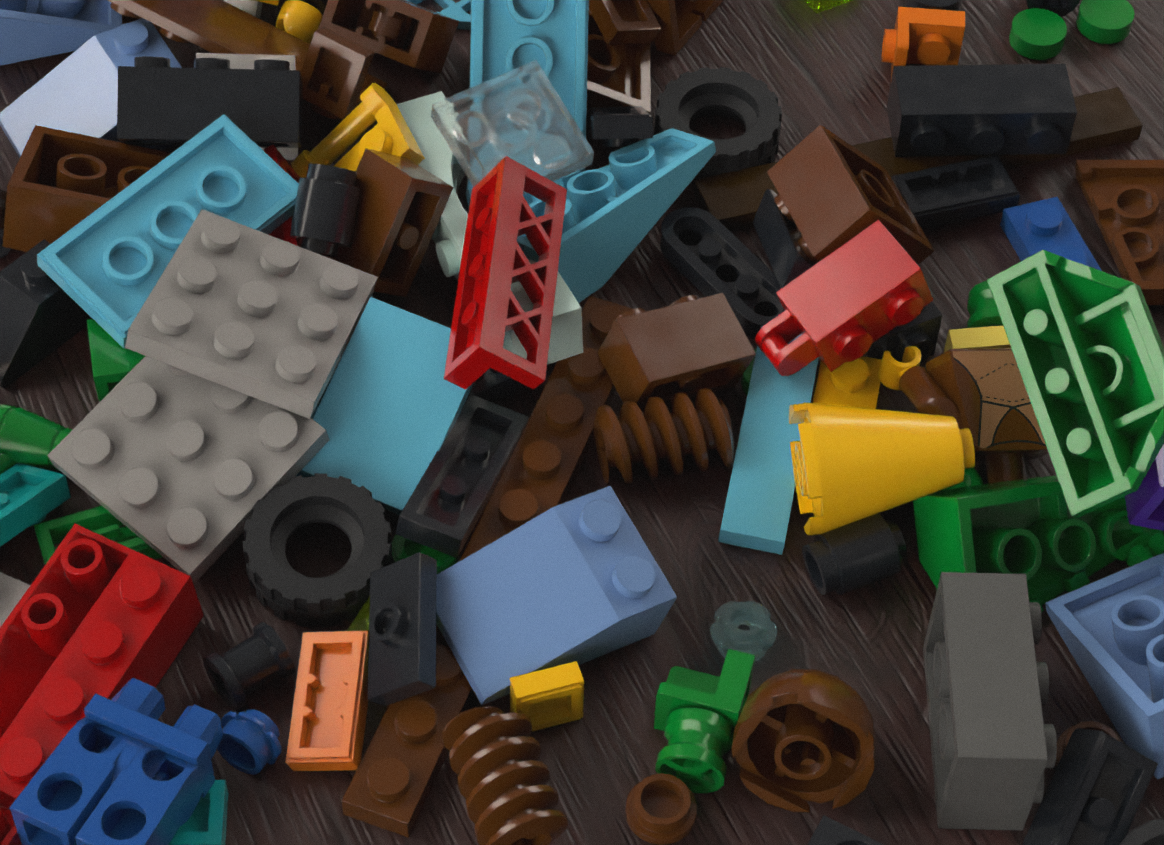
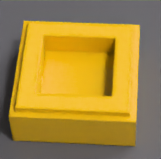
M577 661L509 678L510 713H522L530 718L532 732L579 720L583 717L584 679Z

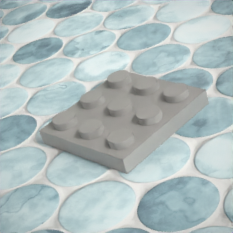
M201 209L129 327L125 348L310 419L352 337L370 297L373 295L378 277Z
M145 356L47 456L58 470L175 568L190 575L192 582L196 583L244 532L246 519L250 520L252 508L258 500L262 501L277 484L281 486L290 482V478L295 477L329 441L326 429L312 418H305Z

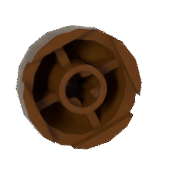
M792 669L774 675L763 682L747 697L735 726L732 754L741 767L739 777L747 789L766 803L792 812H810V805L807 801L824 803L833 800L832 809L847 805L866 789L875 768L876 745L872 714L857 691L838 676L817 669Z

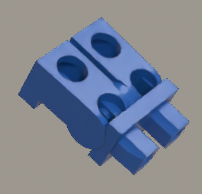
M135 678L130 679L112 700L95 693L84 708L85 717L70 729L9 807L21 845H169L179 827L187 822L193 814L200 798L206 796L215 782L211 759L223 736L220 717L216 713L194 704L186 707L173 727L160 722L158 719L166 709L163 695L154 686Z

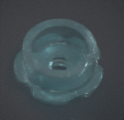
M730 601L723 604L715 612L714 619L716 623L711 625L710 633L713 642L723 657L726 658L728 649L755 655V661H757L775 643L777 625L770 621V611L762 604L755 601ZM745 624L750 627V630L738 629V626Z

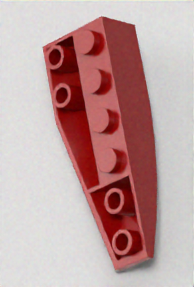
M78 524L73 525L0 627V845H21L9 807L70 729L85 717L84 708L95 693L112 700L132 678L156 688L204 616L190 575Z

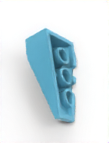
M671 128L653 135V138H646L611 152L608 158L609 165L583 172L574 167L557 174L559 185L567 189L558 272L579 304L604 286L716 153L715 141ZM523 191V196L536 217L544 215L545 202ZM525 234L518 236L517 242L527 259L538 262L539 256Z

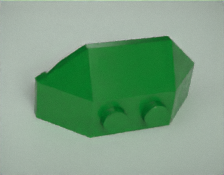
M1041 250L987 279L1071 516L1079 518L1137 491L1164 444V347L1141 287L1128 280L1045 250Z

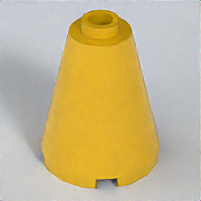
M806 402L789 406V424L799 423L800 441L790 442L800 514H814V517H810L804 526L807 535L829 532L962 483L965 469L975 466V451L971 431L969 428L959 429L958 423L953 416Z

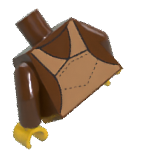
M916 346L905 348L901 362L895 360L889 351H884L878 372L881 383L889 389L902 390L919 413L953 416L958 423L959 429L969 428L973 438L975 462L986 463L987 483L1026 479L1025 460H1033L1049 454L1011 348L950 349L927 362L926 369L919 366L922 355Z

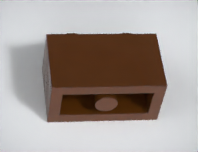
M366 148L355 171L357 172L355 187L360 188L361 192L351 247H338L337 257L327 258L377 276L374 292L406 297L454 187L407 158Z
M724 293L699 299L696 295H688L666 307L645 311L643 308L626 311L612 322L611 329L597 352L622 402L634 401L641 411H644L646 402L650 397H659L665 405H668L674 393H685L691 399L695 397L699 389L707 388L711 389L712 392H717L735 387L756 355Z

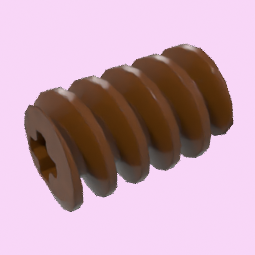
M699 389L695 394L693 404L685 393H674L670 399L669 408H667L661 398L656 396L650 397L646 402L644 415L636 402L625 401L621 406L619 420L615 412L608 405H601L596 410L594 438L599 466L606 485L609 481L610 469L615 467L618 468L626 484L633 483L635 465L639 463L643 464L651 480L658 479L660 461L662 459L668 460L676 476L683 475L685 456L691 454L699 469L706 471L708 470L710 451L717 450L726 467L733 465L734 441L730 417L723 400L720 398L718 400L711 389Z
M494 706L475 707L460 712L447 723L442 732V742L450 752L451 768L458 775L460 794L466 799L468 817L475 824L477 843L479 845H549L567 829L568 819L562 811L553 810L558 805L559 795L552 786L545 785L550 777L548 766L542 761H536L540 757L541 747L537 740L533 737H528L532 732L531 720L525 714L515 712L504 713L500 708Z

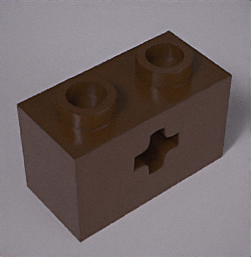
M328 0L318 29L325 27L373 52L417 69L441 74L459 21L406 0Z

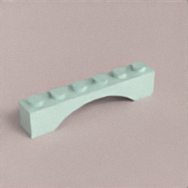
M439 91L399 103L397 106L425 158L418 165L454 187L431 239L436 244L437 257L446 277L455 276L458 281L468 213L464 210L458 198V189L467 170L463 123L443 92ZM528 259L531 264L536 262ZM559 272L557 273L547 365L583 353L582 309ZM519 281L512 283L511 291L524 312L532 310L533 303ZM514 330L505 332L503 348L526 359L527 352Z

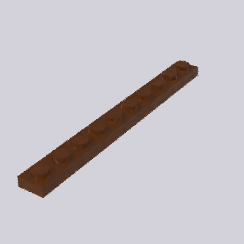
M589 296L582 310L583 353L557 361L460 561L552 507L565 503L595 439L594 420L596 410L601 405L610 406L617 391L597 352L608 335L612 322L618 316L633 308ZM437 624L436 688L388 705L342 799L343 815L406 837L410 836L449 752L442 742V732L451 719L460 712L469 709L475 696L472 687Z

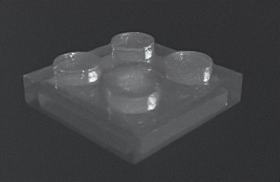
M537 60L432 104L431 118L473 187L505 156L551 181L558 180L592 164L594 157L593 149Z

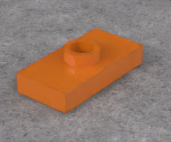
M369 631L303 632L285 761L293 771L357 770L362 758L368 708Z

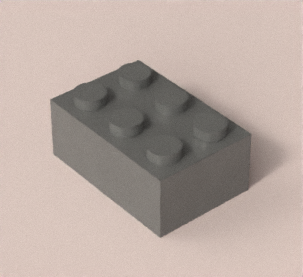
M941 572L923 645L938 828L1023 831L1032 803L1040 804L1042 802L1044 769L1053 768L1055 765L1057 753L1056 731L1053 724H1043L1041 705H1046L1048 700V667L1046 662H1036L1034 644H1039L1041 637V608L1038 602H1029L1026 574Z

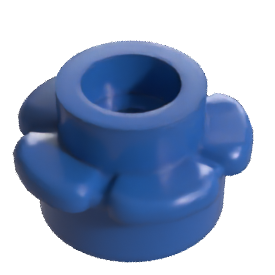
M249 709L239 714L230 711L223 716L221 720L223 736L217 750L230 765L241 772L254 775L258 774L267 763L271 765L277 761L278 756L282 752V747L278 740L280 732L273 720L264 713L254 709Z

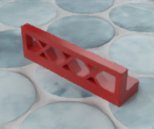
M505 156L471 191L444 372L445 380L465 390L490 368L532 389L537 388L546 378L567 189L508 156ZM523 191L545 202L544 215L536 217L524 198ZM524 234L527 236L539 256L538 262L532 264L529 262L517 242L518 236ZM518 281L521 283L533 303L532 310L524 312L511 291L512 283ZM514 330L527 352L526 359L503 348L505 332Z

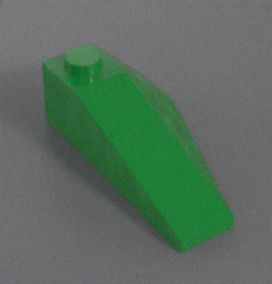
M1057 475L940 490L913 500L919 561L936 588H938L941 572L1026 574L1029 602H1038L1041 612L1044 611L1042 606L1045 602L1054 599L1065 591L1071 592L1090 582L1089 576L1115 560H1126L1130 549L1138 544L1145 547L1148 544L1149 538L1156 533L1161 532L1164 535L1162 530L1130 525L1125 496L1079 518L1072 517Z

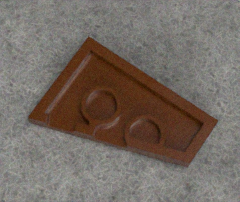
M1076 160L1075 176L1122 279L1133 282L1141 287L1147 305H1164V160Z

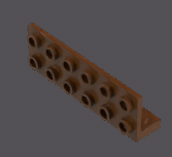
M108 0L111 2V8L119 14L131 18H143L159 26L160 32L165 37L181 43H193L210 53L295 55L296 70H300L303 77V99L310 102L309 107L314 112L324 117L344 119L362 102L360 95L372 83L378 84L385 91L388 85L386 82L367 73L375 52L325 27L314 32L309 44L223 0Z

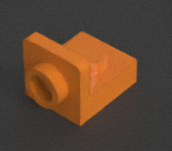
M898 7L895 29L884 30L881 60L885 63H891V79L893 67L906 66V63L934 66L958 65L965 31V11Z

